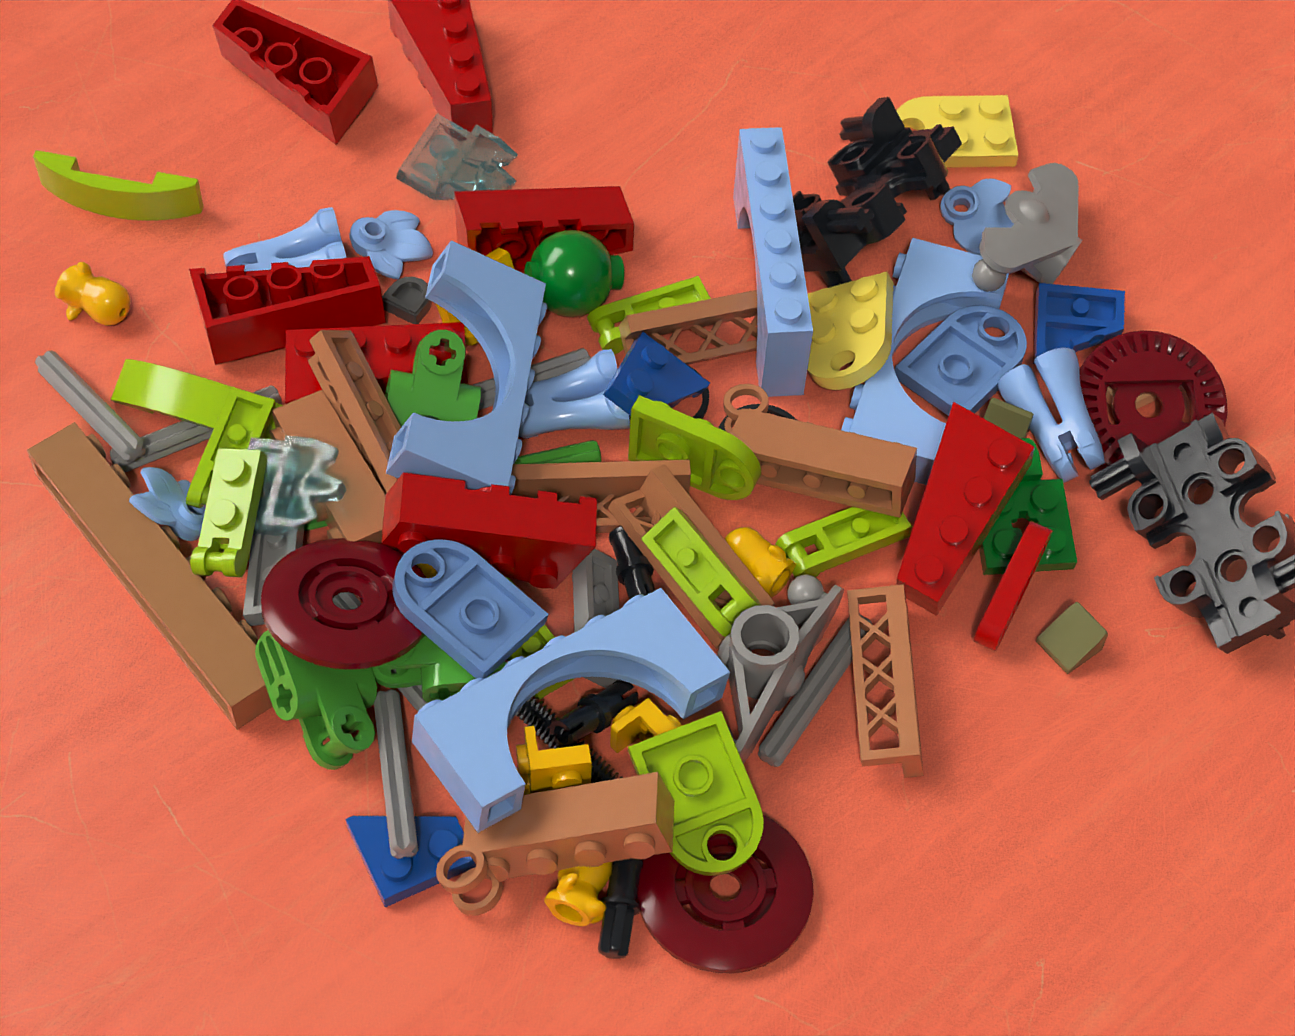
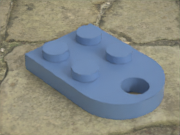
M985 305L967 306L949 315L895 366V373L899 382L948 416L953 402L976 413L998 391L997 385L1000 378L1010 370L1022 365L1027 347L1026 335L1018 321L1005 311ZM996 327L1001 329L1005 336L993 337L987 334L984 329Z
M429 540L417 544L402 556L395 571L392 590L395 603L400 612L474 678H487L545 625L549 615L479 554L455 541ZM421 563L428 564L437 571V575L432 578H422L413 572L412 567Z

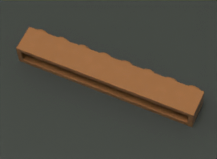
M74 422L27 449L38 479L233 726L238 730L273 707L256 660L255 647L258 638L253 629L245 620L237 622L230 614L232 607L218 587L211 590L204 582L206 576L193 574L190 564L191 556L185 558L178 550L181 546L168 525L160 527L129 502L130 497L134 495L129 489L131 487L129 479L117 463L110 466L104 459L106 452L94 434L86 436Z

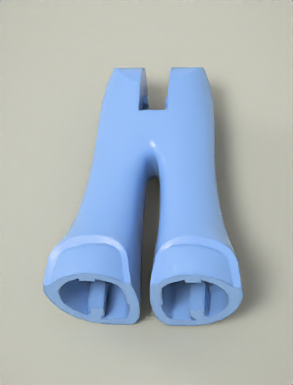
M333 207L320 209L308 222L283 235L236 247L223 254L226 267L245 265L246 271L271 270V263L289 262V265L300 268L310 267L313 260L347 258Z
M1057 348L1037 356L1034 362L1054 400L1062 423L1058 424L1054 419L1030 366L1023 364L1010 370L1000 378L997 388L1006 403L1034 414L1029 429L1037 440L1052 470L1059 479H1063V483H1066L1079 476L1073 462V457L1071 453H1068L1069 450L1078 446L1077 450L1082 458H1084L1090 470L1105 464V458L1101 442L1083 398L1080 385L1079 361L1076 352L1070 348Z
M612 349L597 352L586 363L567 373L532 382L524 401L529 406L528 414L523 425L519 428L518 437L525 439L536 437L543 433L570 429H629V414L603 395L618 370Z

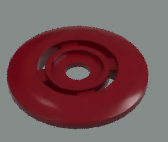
M1146 330L1117 335L1098 346L1086 358L1079 369L1083 398L1102 445L1105 464L1103 465L1107 467L1124 458L1117 440L1129 433H1133L1150 446L1164 441L1192 425V421L1196 419L1199 421L1211 413L1220 418L1224 426H1226L1227 397L1221 377L1214 365L1201 351L1174 335ZM1181 385L1186 391L1190 402L1191 414L1189 422L1182 421L1185 412V402L1183 394L1179 389ZM1108 386L1115 391L1111 407L1116 424H1111L1108 419L1106 399ZM1145 393L1155 395L1161 402V413L1153 418L1142 416L1136 409L1137 397Z
M338 538L304 545L280 559L267 575L262 587V618L272 637L291 654L319 666L349 670L380 666L405 655L425 635L403 616L393 597L392 589L395 571L403 554L373 541L353 542L347 541L345 538ZM417 565L412 567L416 575L426 578ZM350 592L358 595L362 599V604L355 609L345 610L337 607L333 603V598L340 593Z
M763 815L762 837L753 856L738 869L726 873L735 877L741 887L740 893L731 900H720L712 894L710 882L718 875L710 876L692 872L680 865L670 852L642 859L643 868H641L637 900L640 904V913L652 937L664 950L689 966L708 972L731 974L763 967L786 953L799 939L808 922L814 891L810 865L803 850L786 829ZM715 834L707 842L710 855L717 860H728L736 853V847L729 846L730 843L735 844L734 840L726 834ZM753 856L766 863L769 868L762 869L759 862ZM689 904L698 917L710 924L722 926V930L713 929L699 923L685 911L683 905Z

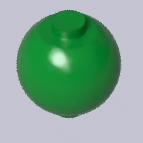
M566 230L547 237L538 245L531 261L525 264L524 274L546 283L543 302L547 304L549 311L560 316L579 317L589 314L601 306L608 298L610 290H620L624 283V264L621 256L610 255L605 245L593 235L578 230Z

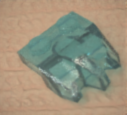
M437 113L399 168L396 179L433 200H455L454 191L510 190L516 183V180L501 166H508L516 159L518 154L501 138L477 124L470 133Z
M286 435L284 441L251 437L248 450H261L268 456L253 533L281 536L313 521L317 517L314 503L339 501L343 498L347 490L343 481L325 474L327 468L336 462L339 453L337 448L314 438Z

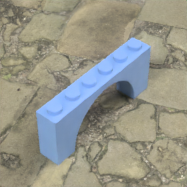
M782 127L739 129L733 200L737 229L751 228L757 285L756 370L758 384L767 393L768 397L804 395L813 326Z
M912 238L907 254L899 252L893 272V277L899 280L897 286L893 285L892 345L889 357L883 367L870 379L866 380L865 384L855 386L850 408L855 409L856 412L853 419L845 417L841 430L916 447V478L914 482L927 485L946 423L941 422L922 410L907 395L896 376L892 357L897 348L911 334L930 324L944 321L958 309L973 305H985L1000 309L1009 273H1007L1006 280L999 289L986 292L979 289L974 284L972 278L974 266L979 260L983 259L982 255Z
M452 240L449 242L432 265L425 298L454 315L480 343L490 362L495 380L493 409L491 413L468 421H442L412 413L393 438L386 474L399 478L404 472L464 480L467 489L471 490L490 487L491 484L509 486V495H511L516 481V477L511 475L512 467L522 448V440L518 439L519 428L523 425L529 409L528 404L524 403L525 396L535 376V370L531 369V363L541 343V337L537 335V330L547 309V304L543 302L546 283Z
M659 588L646 596L642 594L634 596L621 609L607 616H595L582 629L566 637L560 635L551 639L543 649L526 658L519 656L512 659L501 671L485 679L476 678L471 680L460 692L442 701L439 699L430 701L414 715L412 743L479 833L521 810L525 782L512 760L507 739V729L518 710L536 693L555 683L580 677L618 679L642 687L655 694L671 706L682 719H685L722 699L730 671L663 589Z

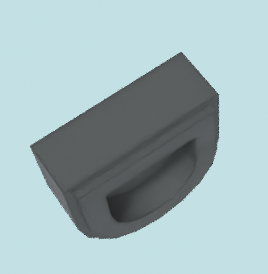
M416 277L398 279L382 296L384 310L409 323L419 324L432 306V301L425 298L428 283Z

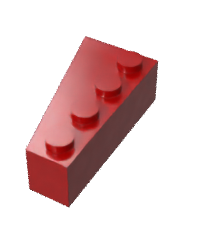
M231 0L212 25L221 55L335 145L338 144L378 88L371 55L244 0Z
M388 0L390 29L395 38H399L408 61H412L416 68L418 79L423 88H427L432 103L452 139L493 134L492 101L470 0Z
M620 186L454 191L457 243L484 256L498 247L509 252L514 269L524 273L526 262L531 261L535 249L543 240L557 232L566 230H578L593 235L605 245L610 255L633 251L634 221Z
M370 256L313 260L310 267L300 268L289 265V262L271 263V270L246 271L245 265L227 266L226 273L206 274L205 268L189 269L215 365L286 348V330L363 327L386 323L381 288Z
M462 322L286 330L285 404L322 390L308 362L316 354L309 340L320 330L352 331L384 395L391 369L412 373L419 342L431 332L449 330L456 333L462 339L465 346V359L460 383L468 384L465 326ZM440 342L435 348L429 349V354L436 356V364L440 366L442 361L451 359V353L444 350L445 343Z
M955 402L952 404L897 576V585L904 584L906 598L936 616L1031 466L1035 448Z
M403 472L385 495L381 544L398 548L406 553L415 545L429 540L455 541L471 548L504 577L528 582L536 588L556 589L596 547L597 498L580 496L578 504L557 501V493L539 490L536 498L509 495V486L491 484L490 487L471 490L467 489L464 480Z

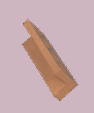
M757 290L627 315L619 324L625 355L634 340L642 332L675 354L686 365L756 351L757 340H747L751 334L757 338ZM755 316L751 323L743 319ZM732 321L746 331L739 343L729 345L715 336L721 323ZM714 324L710 332L703 328V326ZM690 329L705 339L698 352L687 353L673 344L680 331ZM673 333L669 340L661 336L663 334ZM709 343L717 346V348L705 350Z
M320 330L309 340L316 354L308 362L322 390L386 495L398 480V478L386 474L393 438L401 426L352 331Z
M690 460L513 464L511 475L516 477V481L511 495L536 498L538 490L557 493V501L578 503L580 496L597 498L596 533H611L612 530L621 525L612 513L607 510L610 503L616 498L640 490L651 469L665 464L690 495ZM641 505L634 507L637 510L632 513L633 516L638 520L651 524L652 519Z
M664 464L651 469L640 490L612 500L608 510L648 559L649 563L711 643L718 649L725 637L710 624L641 540L673 507L683 511L739 580L756 596L761 605L774 606L775 603ZM641 505L652 519L651 524L636 519L629 509ZM724 590L714 601L722 609L732 597Z
M904 584L847 590L862 767L902 763L904 778L924 776L908 607ZM886 602L887 613L875 625H872L859 615L860 604ZM887 627H889V636L883 632ZM861 629L867 632V634L862 639ZM875 639L891 649V654L878 668L863 657V652ZM891 668L893 671V678L886 674ZM864 670L871 674L866 680ZM879 681L895 693L893 699L882 710L866 700V695ZM895 711L897 722L890 717ZM868 713L875 717L869 724ZM884 724L898 734L899 748L871 750L870 737Z

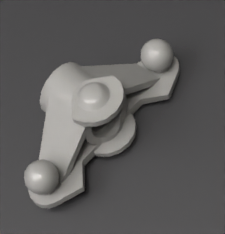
M1049 163L1031 169L1028 177L1034 187V191H1015L1008 196L1004 207L1007 216L1014 225L1011 228L986 227L982 232L979 250L983 259L975 264L972 273L974 284L979 289L986 292L995 291L1004 284L1007 273L1020 270L1039 283L1053 284L1083 241L1078 237L1079 182L1077 176L1068 167L1058 163Z
M810 575L797 576L790 583L787 590L791 605L782 607L760 605L744 610L735 619L731 634L727 635L719 646L717 656L730 671L728 678L739 732L738 739L735 740L733 738L743 764L753 752L775 711H780L789 698L797 694L802 687L805 679L804 669L808 657L815 646L821 641L843 597L844 588L834 585L827 594L824 592L822 583L816 577ZM754 649H765L772 651L775 655L760 656L751 651ZM748 697L759 699L751 715Z

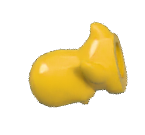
M79 262L77 265L67 268L61 274L55 287L56 298L68 304L66 316L69 321L76 319L81 311L84 310L97 323L110 326L120 323L129 312L131 301L126 288L102 276L95 277L90 265L85 262Z
M750 527L737 528L726 536L724 540L770 598L777 595L790 579L796 563L792 559L786 558V553L781 547L772 545L758 531Z
M607 862L597 867L578 866L559 870L557 873L558 887L550 891L544 899L551 913L560 921L576 926H587L600 922L603 919L606 906L598 900V894L605 887L611 876L613 863Z

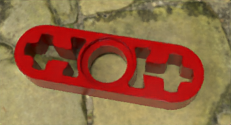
M1033 521L1029 522L980 622L973 640L974 642L993 651L998 649L1047 548L1053 530Z

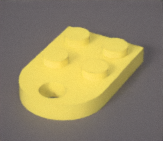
M1008 95L924 96L911 99L897 109V113L905 128L910 127V129L923 130L933 129L937 124H942L943 127L954 126L962 145L944 163L946 168L1016 167L1019 155Z
M888 272L862 277L858 280L808 293L813 336L807 370L812 379L819 386L831 390L851 388L870 379L883 367L891 351L893 281ZM853 362L850 367L839 371L845 364Z

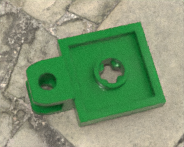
M1030 438L1020 439L1035 447L1032 464L979 548L983 575L1005 573L1022 538L1021 529L1013 528L1011 524L1017 522L1018 518L1027 519L1029 522L1033 521L1053 530L1050 541L1035 572L1071 570L1077 564L1063 479L1041 480L1043 472L1039 451L1034 441Z

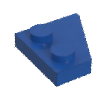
M1039 283L1036 290L1033 364H1035L1034 360L1037 356L1053 349L1070 348L1078 352L1121 335L1124 330L1125 291Z
M642 332L631 345L603 395L631 416V408L639 395L652 401L664 402L672 408L685 398L690 396L693 398L698 397L709 386L710 382L665 349L664 346Z
M351 816L345 819L347 829L385 908L439 884L436 869L440 859L450 849L463 844L464 832L456 817L414 816L418 852L413 857H403L401 859L394 858L391 855L386 816ZM468 856L455 861L448 870L447 879L475 868L476 864L473 859Z

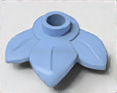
M983 179L971 188L968 186L954 187L943 196L941 200V214L949 224L953 225L954 239L963 249L970 253L981 255L979 244L982 239V232L986 227L1011 228L1014 225L1007 216L1003 204L1010 194L1011 185L996 179ZM957 205H965L968 207L969 210L966 212L956 211L954 207Z
M399 210L386 211L377 218H360L351 226L349 237L353 249L363 257L370 256L374 270L386 277L399 279L403 269V262L430 259L433 255L428 239L416 230L420 219L412 213Z
M144 467L140 473L149 491L131 496L129 502L157 524L168 525L177 537L186 541L197 540L200 537L206 505H203L200 509L186 504L187 492L191 483L187 480L177 482L171 474L163 469Z

